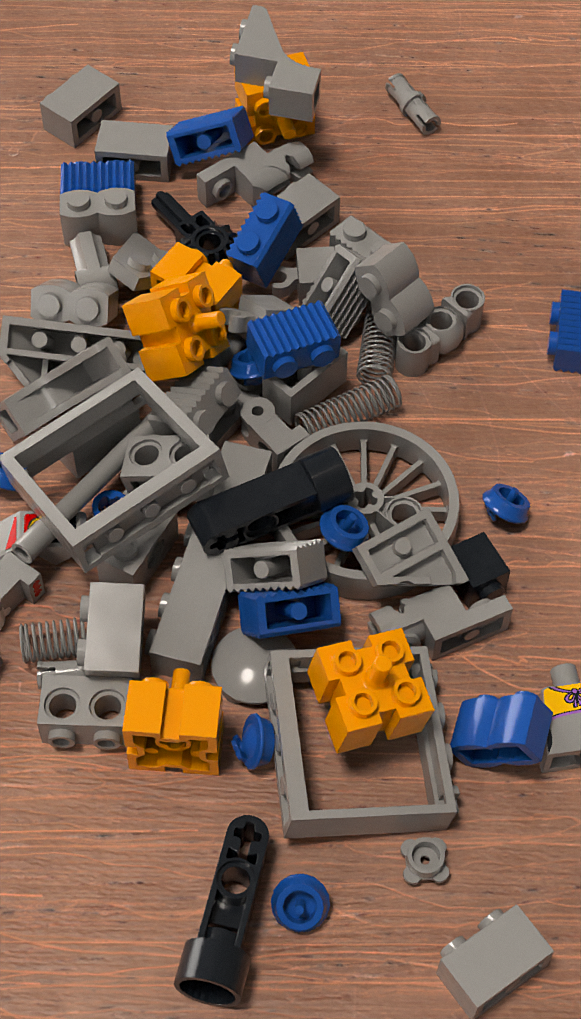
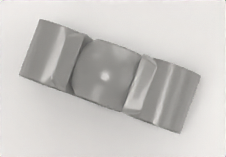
M461 284L455 287L451 292V296L442 299L441 306L434 307V312L406 335L397 336L394 363L398 372L407 377L423 375L428 370L430 364L438 361L439 354H447L455 350L460 342L467 338L468 334L476 332L481 325L485 302L484 292L472 284Z

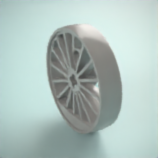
M368 421L336 424L321 429L303 439L286 455L279 468L296 462L297 459L329 446L334 447L340 456L342 451L359 450L360 483L355 484L347 468L353 485L354 500L344 505L356 508L365 516L369 525L368 534L371 538L397 525L398 523L394 520L404 521L428 508L422 507L419 501L439 495L444 507H429L436 521L445 522L442 532L450 547L454 543L460 513L459 493L454 475L443 457L430 444L407 430L389 424ZM367 450L388 453L373 484L367 482ZM396 457H400L413 464L381 490L382 484ZM420 473H424L432 481L431 484L395 495ZM315 514L306 519H321L323 514ZM320 521L290 530L291 525L273 532L275 542L298 541L322 534L319 526ZM324 538L322 541L324 543V552L326 553L333 546ZM340 551L335 564L326 561L327 579L324 583L334 584L338 587L339 597L355 600H378L394 597L416 588H373L362 567L361 570L343 567L350 552Z

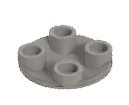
M238 628L221 639L213 652L211 668L216 684L222 687L223 695L229 702L233 704L267 703L264 668L270 650H296L292 642L285 635L258 639L249 635L246 636V634L243 635L241 628Z

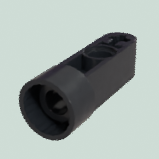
M329 446L297 459L292 464L197 502L189 509L187 519L204 552L208 555H217L223 553L224 550L238 547L315 514L320 515L328 510H332L336 506L347 504L354 500V490L341 456L334 447Z
M243 815L235 818L229 824L197 938L187 940L183 948L174 980V987L184 996L204 1004L231 1007L241 1002L251 963V958L243 950L267 858L269 841L268 828L258 817ZM244 842H251L247 860L240 858V848L243 847ZM230 882H239L247 889L242 893L234 894L225 890L224 886Z

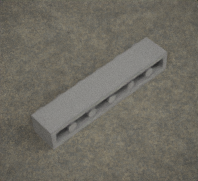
M224 441L221 454L229 478L214 487L213 495L272 472V451ZM188 523L184 536L186 550L183 557L177 556L171 573V581L174 584L170 593L164 592L158 609V617L161 620L158 629H151L148 634L145 654L150 655L152 673L172 677L174 669L185 668L190 671V682L204 680L232 593L226 588L223 553L217 555L206 554L193 528Z

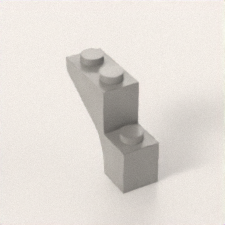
M253 5L248 19H242L239 43H233L230 52V65L235 66V82L263 86V97L269 99V115L312 122L320 99L321 69L308 67L290 59L282 50L267 9L262 6Z
M110 336L1 401L0 423L11 440L14 442L28 435L62 412L131 372L123 349L118 344L113 343Z

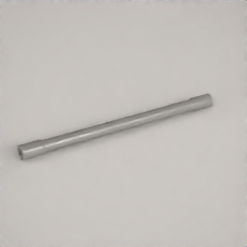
M228 332L227 338L230 347L214 358L204 359V366L225 367L236 353L247 347L246 340L236 333ZM148 415L55 505L68 521L122 469L129 436L156 434L147 420ZM39 519L12 545V550L21 561L30 564L55 539V536Z

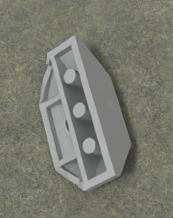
M3 315L0 335V358L8 365L24 387L110 336L113 343L118 344L123 349L127 357V365L131 371L139 367L146 374L138 351L144 348L139 335L132 336L129 330ZM90 397L86 398L85 400L79 402V403L76 404V405L81 404L82 402L86 401V400L89 399Z

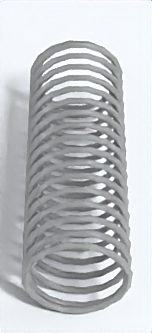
M370 301L366 307L356 373L357 379L362 384L365 383L360 377L369 383L370 380L365 379L361 373L372 379L381 378L370 376L363 372V369L378 375L388 373L392 377L397 336L386 337L383 333H377L382 331L376 325H372L374 317L372 312H370ZM369 367H370V368H372V369H378V370H381V369H382V370H384L385 372H374V371L368 370V369H366V368H369Z
M386 374L381 376V378H376L375 381L372 380L370 383H365L364 386L360 385L359 388H354L353 391L348 390L347 393L344 392L342 395H337L336 398L328 399L325 403L321 402L320 405L317 404L314 408L309 407V410L305 409L303 413H296L294 417L295 426L300 425V417L304 429L310 435L312 434L311 430L315 433L316 430L311 422V415L318 431L322 428L316 417L317 413L323 427L326 428L327 424L322 417L321 410L324 412L329 426H333L327 408L330 410L335 424H339L332 405L336 408L341 423H345L338 403L341 405L347 421L351 422L343 400L347 403L354 422H357L358 420L349 402V398L353 401L360 421L373 420V417L377 418L379 414L389 413L390 409L400 408L402 405L401 392L395 380ZM385 378L393 386L398 397L399 405H396L394 395L388 384L385 382ZM376 385L380 388L381 396L376 389ZM371 388L374 390L376 399H375L374 395H373L372 392H371ZM365 390L369 393L371 403L366 396ZM360 393H361V394L363 395V397H364V401H365V403H366V406H367L369 412L371 413V417L368 416V412H367L366 406H365L364 402L362 401V399H361V397H360ZM354 395L358 398L360 407H361V409H362L364 415L366 416V420L363 419V417H362L361 410H360V408H359L357 402L355 401ZM383 400H384L385 404L387 405L388 410L385 409ZM377 401L382 408V412L379 411ZM372 405L374 409L377 411V415L374 414Z
M68 618L66 619L68 651L63 623L61 619L59 620L61 652L56 624L54 620L52 621L54 653L50 639L48 621L45 622L47 654L43 640L42 624L40 621L38 622L40 655L37 647L35 625L32 622L33 656L29 642L28 625L26 623L24 626L20 624L19 637L23 662L27 664L30 658L34 663L36 657L39 661H42L43 656L48 661L50 655L55 660L57 654L62 659L64 653L69 658L71 652L76 658L79 639L76 618H73L74 646L70 622ZM80 622L81 639H86L84 622Z

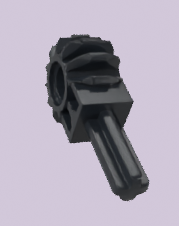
M163 191L156 193V197L151 200V205L175 230L176 243L179 242L191 249L201 251L206 256L210 265H213L216 261L219 263L222 259L229 260L226 251L230 250V244L234 243L233 238L238 237L237 233L232 232L229 224L219 227L215 220L213 222L203 210L191 216L169 193H164Z

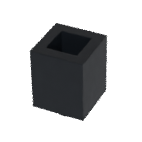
M485 532L451 546L469 579L467 582L455 586L468 608L481 599L488 598L493 600L504 595L510 569Z

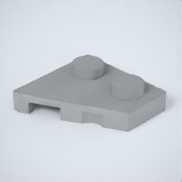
M136 232L131 235L112 257L107 271L133 291L152 288L150 271L166 255L167 251L160 250Z
M429 507L352 549L373 588L459 586L469 580Z

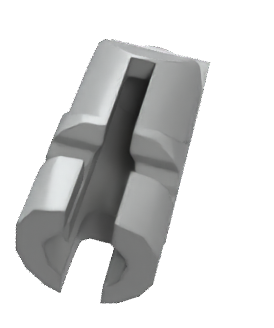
M298 140L286 143L279 148L271 150L269 153L254 141L245 146L240 152L236 151L197 173L198 200L208 208L236 192L253 206L257 204L256 200L261 199V193L265 192L274 195L279 191L285 190L291 184L290 182H297L309 173L312 175L313 170L308 165L314 163L313 155Z
M448 585L434 588L410 599L400 600L399 612L389 605L378 609L368 615L371 621L367 622L370 635L402 628L409 647L420 646L422 643L423 646H427L429 657L433 661L507 630L513 608L506 596L503 595L493 600L488 598L481 599L466 610L455 591Z

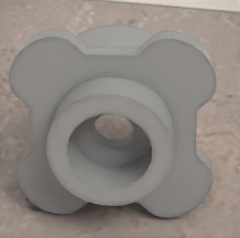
M436 837L405 840L400 849L406 862V868L403 871L404 880L411 885H416L421 880H433L436 883L445 882L449 876V868L444 864L447 849L445 842ZM421 858H428L429 863L426 865L422 864Z

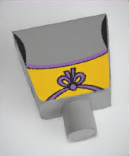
M571 663L553 667L550 670L553 686L541 689L539 695L541 701L553 712L542 761L540 762L541 773L581 768V682L576 666Z

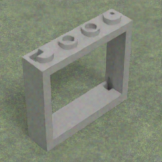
M139 367L0 455V464L10 484L85 573L229 478L220 449ZM147 404L192 452L75 529L32 477ZM206 467L210 468L208 471L203 473V469H205ZM92 544L93 547L85 552L84 548Z
M410 646L415 661L408 673L411 679L422 677L435 709L422 732L416 733L428 805L309 810L292 685V682H310L307 670L316 649L270 650L264 668V680L269 720L272 722L275 734L273 754L284 839L447 830L455 815L459 813L457 798L460 792L458 786L452 785L450 770L453 765V753L451 745L444 742L442 729L445 725V709L442 702H437L435 688L438 682V672L433 670L432 664H430L427 646Z

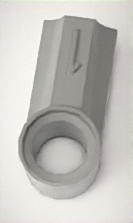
M91 231L78 233L77 237L70 241L71 253L76 271H74L76 283L82 286L91 282H103L118 288L116 277L107 271L110 264H108L101 235H95Z

